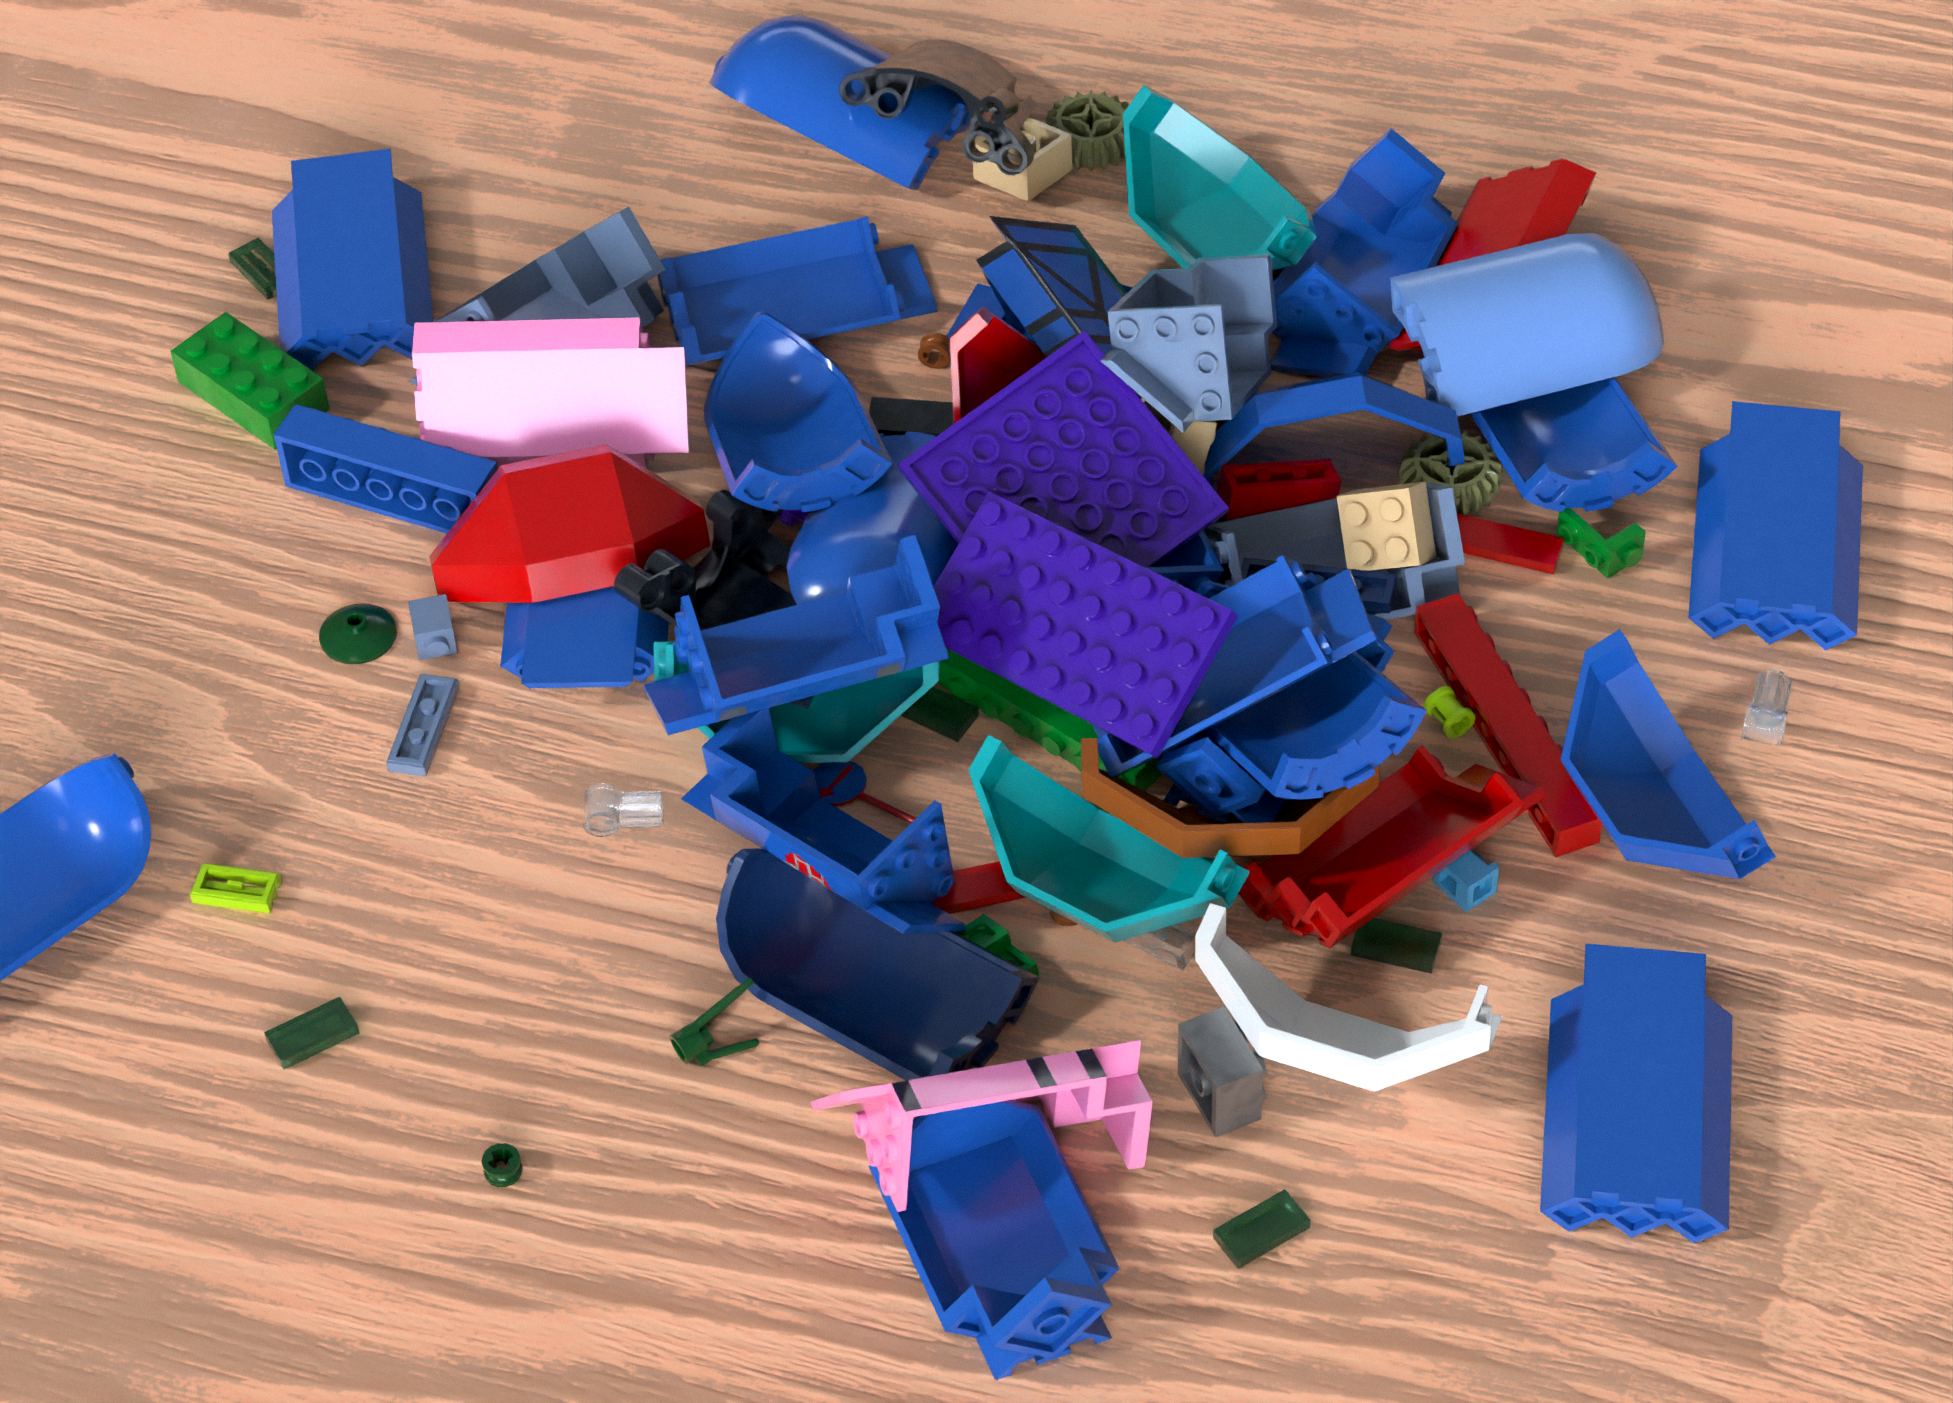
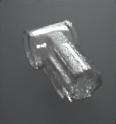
M1769 669L1765 673L1758 674L1752 704L1747 706L1741 739L1781 747L1788 716L1786 707L1789 702L1792 680L1788 679L1784 672Z
M605 783L594 784L585 791L583 827L590 835L607 837L615 834L619 827H657L664 825L662 791L620 792L615 786Z

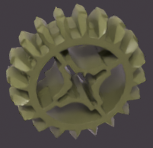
M1092 90L1086 95H1082L1077 91L1075 97L1064 96L1063 102H1055L1054 108L1048 111L1046 124L1071 134L1072 164L1075 165L1077 170L1081 167H1088L1092 171L1093 167L1099 166L1105 170L1107 164L1118 166L1120 159H1126L1123 113L1129 105L1128 102H1120L1118 95L1109 98L1105 91L1100 95L1093 94Z
M1467 430L1461 434L1465 464L1450 466L1443 437L1437 435L1430 436L1423 433L1420 441H1412L1411 446L1408 450H1405L1402 456V465L1399 471L1401 484L1426 482V484L1434 483L1452 487L1456 513L1467 515L1469 511L1479 514L1482 506H1490L1493 497H1497L1503 470L1501 469L1500 460L1489 443L1483 444L1481 435L1471 438Z

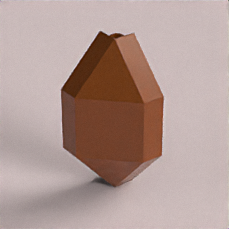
M1097 738L1081 739L1083 797L1182 858L1216 857L1220 849L1227 852L1229 856L1300 854L1379 787L1381 764L1374 769L1375 775L1350 789L1344 786L1323 793L1321 798L1288 800L1284 803L1273 822L1243 823L1230 819L1228 824L1199 815L1198 807L1177 808L1118 777L1111 778L1108 772L1099 768Z

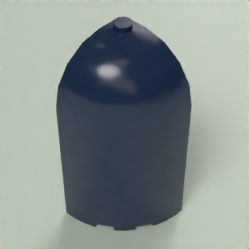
M741 849L730 859L727 865L726 872L728 876L722 888L716 923L720 951L735 980L741 984L747 978H753L754 984L747 990L756 998L904 1080L970 1070L973 1066L982 1068L999 1049V1043L995 1042V1039L1006 1023L1015 1025L1040 978L955 932L902 934L764 849Z

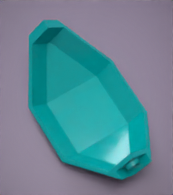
M1145 85L1142 86L1123 113L1129 217L1182 268H1188L1198 258L1271 254L1272 270L1296 266L1317 237L1311 211L1246 152L1166 95Z
M673 641L654 642V681L688 672L686 663H678ZM940 661L815 695L808 709L793 705L790 702L770 707L769 710L778 751L799 763L849 762L939 681ZM732 718L697 728L710 739Z
M990 735L985 739L968 769L1007 883L1022 896L1115 943L1205 916L1210 903L1225 907L1226 909L1230 908L1250 871L1236 865L1229 854L1221 849L1214 860L1205 857L1182 858L1120 819L1098 809L1012 754L1002 741Z

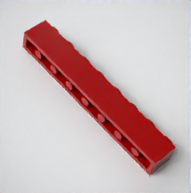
M1459 593L1416 606L1414 634L1447 686H1450L1454 691L1455 699L1464 708L1471 709L1475 714V721L1472 726L1501 772L1539 786L1547 794L1545 798L1526 811L1554 856L1559 857L1600 843L1602 824L1562 764L1560 758L1563 747L1560 744H1556L1550 736L1545 719L1541 715L1537 716L1531 706L1527 691L1524 688H1519L1509 663L1506 660L1502 661L1497 654L1491 635L1484 633L1479 626L1474 609L1471 606H1466Z

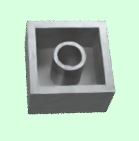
M1226 1007L1218 1008L1179 1023L1178 1075L1214 1137L1261 1120L1262 1101L1266 1099L1263 1088V1076L1267 1074L1263 1058L1256 1051L1252 1052L1247 1044L1246 1035L1236 1020L1232 1019Z

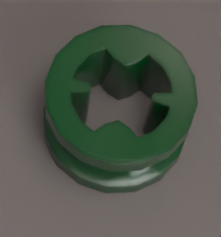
M498 1143L485 1150L482 1156V1167L484 1169V1176L491 1185L507 1187L513 1185L521 1177V1158L518 1150L513 1145ZM504 1161V1164L507 1165L509 1162V1167L500 1170V1166L498 1165L495 1168V1164Z

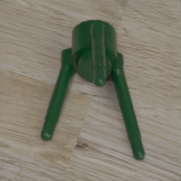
M747 978L695 1021L669 1036L674 1050L685 1064L695 1059L701 1067L713 1059L759 1045V1040L754 1038L709 1051L708 1046L714 1042L709 1030L705 1026L754 984L753 978Z

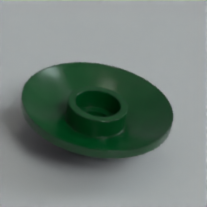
M363 603L352 604L336 610L325 619L319 631V641L322 650L331 659L344 664H363L381 657L392 647L397 634L396 624L393 617L379 606Z

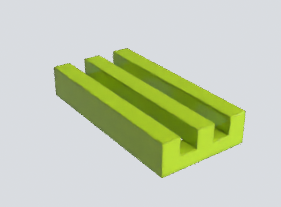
M202 863L190 897L192 903L270 914L273 908L271 902L276 900V889L281 887L282 879L280 873ZM206 879L227 881V883L208 881ZM243 883H244V884H251V885H258V886H266V888L245 886V885H243Z

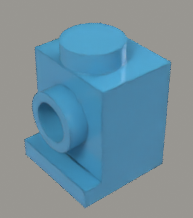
M1469 850L1433 876V883L1460 908L1468 912L1497 892L1499 866L1495 862L1487 866L1479 853Z

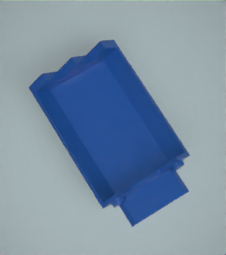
M391 149L291 161L293 189L272 210L280 349L312 371L331 352L362 367L383 345L413 360L414 324L434 322L421 192L393 177Z
M868 216L689 255L661 259L660 261L666 270L657 275L665 307L668 306L670 323L676 341L679 340L680 347H684L685 366L724 358L739 334L754 314L759 311L767 312L808 340L938 312L937 306L914 245L911 244L875 252L874 245L879 244L878 233L875 223L869 224Z
M1732 401L1730 434L1700 449L1688 618L1713 639L1743 624L1747 625L1769 645L1800 629L1824 650L1857 635L1863 465L1839 444L1841 411Z
M1282 555L1276 558L1277 562L1210 597V600L1235 612L1238 618L1160 755L1377 640L1351 570L1348 568L1321 584L1306 590L1303 583L1308 578L1300 562L1297 559L1291 561L1289 556ZM1092 725L1098 736V754L1111 778L1120 777L1155 758Z
M614 586L535 603L507 602L500 667L521 678V684L528 688L627 687L633 682V678L642 682L654 673V642L668 641L669 622L659 615L642 611L618 595L614 590Z
M1585 944L1584 984L1551 999L1540 1212L1568 1232L1601 1218L1606 1219L1631 1238L1663 1224L1669 1225L1693 1243L1729 1230L1732 1015L1705 995L1706 954Z

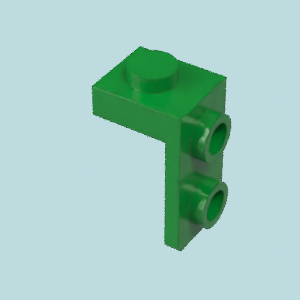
M1564 508V511L1559 512L1557 534L1559 537L1564 538L1566 545L1574 548L1591 567L1596 568L1606 578L1611 577L1626 567L1634 566L1643 556L1646 531L1637 523L1632 524L1606 540L1571 508Z

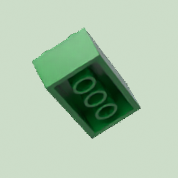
M227 312L221 314L170 351L180 384L274 450L277 449L274 433L295 404L318 409L325 413L330 410L324 379Z

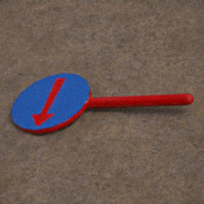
M826 762L813 770L819 797L833 806H841L858 798L910 824L916 819V817L864 793L867 781L866 774L863 768L855 762Z

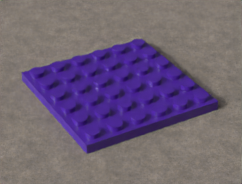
M1085 330L898 464V469L958 544L987 493L992 492L1138 565L1154 567L1228 513L1229 507L1133 389L1100 361L1105 355Z

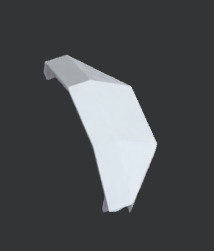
M1210 903L1195 936L1196 962L1259 1056L1374 1092L1488 1051L1502 1019V1016L1492 1013L1493 1006L1487 1005L1488 987L1479 985L1466 1019L1407 1032L1304 1000L1226 935L1225 907Z

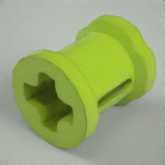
M1443 686L1428 696L1423 707L1427 710L1426 713L1430 717H1435L1443 725V733L1448 738L1454 739L1462 736L1472 727L1475 721V714L1471 709L1464 708L1455 699L1456 695L1450 686Z

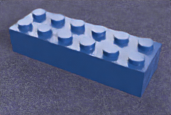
M297 404L293 406L274 433L286 487L446 534L498 470L497 462L485 457L474 456L450 447L439 446L415 437H408L384 428L373 427L349 418H342Z

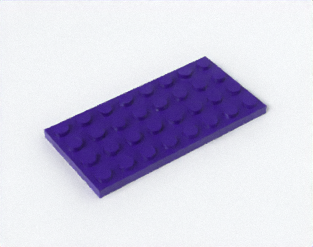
M992 492L987 493L933 587L940 605L937 624L946 649L1155 758L1159 757L1238 618V615L1232 610Z

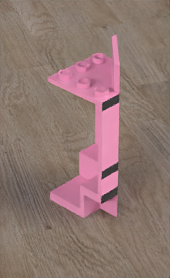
M1141 1040L848 1090L810 1103L814 1111L859 1103V1112H855L853 1115L855 1133L858 1138L864 1139L868 1161L872 1167L876 1166L880 1173V1185L885 1196L890 1195L897 1212L906 1210L913 1119L917 1116L1008 1100L1022 1103L1040 1101L1053 1128L1102 1119L1128 1170L1145 1167L1153 1101L1137 1074Z

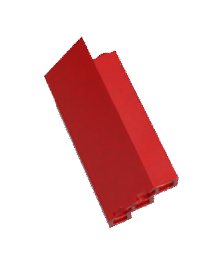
M1562 158L1551 161L1549 166L1534 169L1533 166L1510 171L1506 177L1494 180L1491 177L1479 179L1457 219L1458 225L1436 266L1566 235L1579 207L1583 206L1597 172ZM1404 326L1398 337L1389 346V348L1396 351L1411 349L1423 354L1419 341L1411 342Z
M1422 745L1416 749L1407 764L1379 782V787L1300 854L1273 855L1259 866L1254 861L1245 866L1244 869L1250 871L1238 894L1258 918L1269 921L1273 917L1283 921V929L1302 937L1311 933L1320 937L1318 939L1320 945L1330 949L1538 803L1547 794L1539 786L1476 763L1457 777H1451L1444 771L1441 761L1435 755L1430 754Z

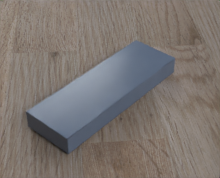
M420 674L386 762L388 771L427 776L459 690L458 679Z

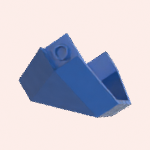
M1354 372L1256 391L1232 420H1225L1216 429L1214 442L1210 445L1204 464L1205 471L1203 476L1214 489L1212 476L1264 428L1359 410H1366L1443 437L1450 466L1465 464L1462 437L1455 410L1360 372Z
M1620 629L1587 649L1583 658L1560 760L1625 860L1741 879L1774 859L1776 856L1768 846L1755 820L1748 824L1745 823L1697 755L1640 665Z

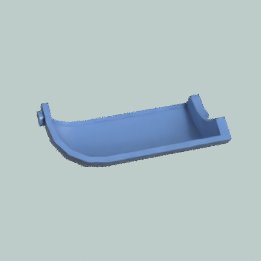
M1595 233L1567 234L1390 278L1393 313L1405 327L1411 342L1419 341L1425 358L1419 359L1418 362L1424 380L1426 399L1455 410L1457 417L1632 372L1647 366L1660 356L1664 345L1659 306L1643 272L1618 243Z

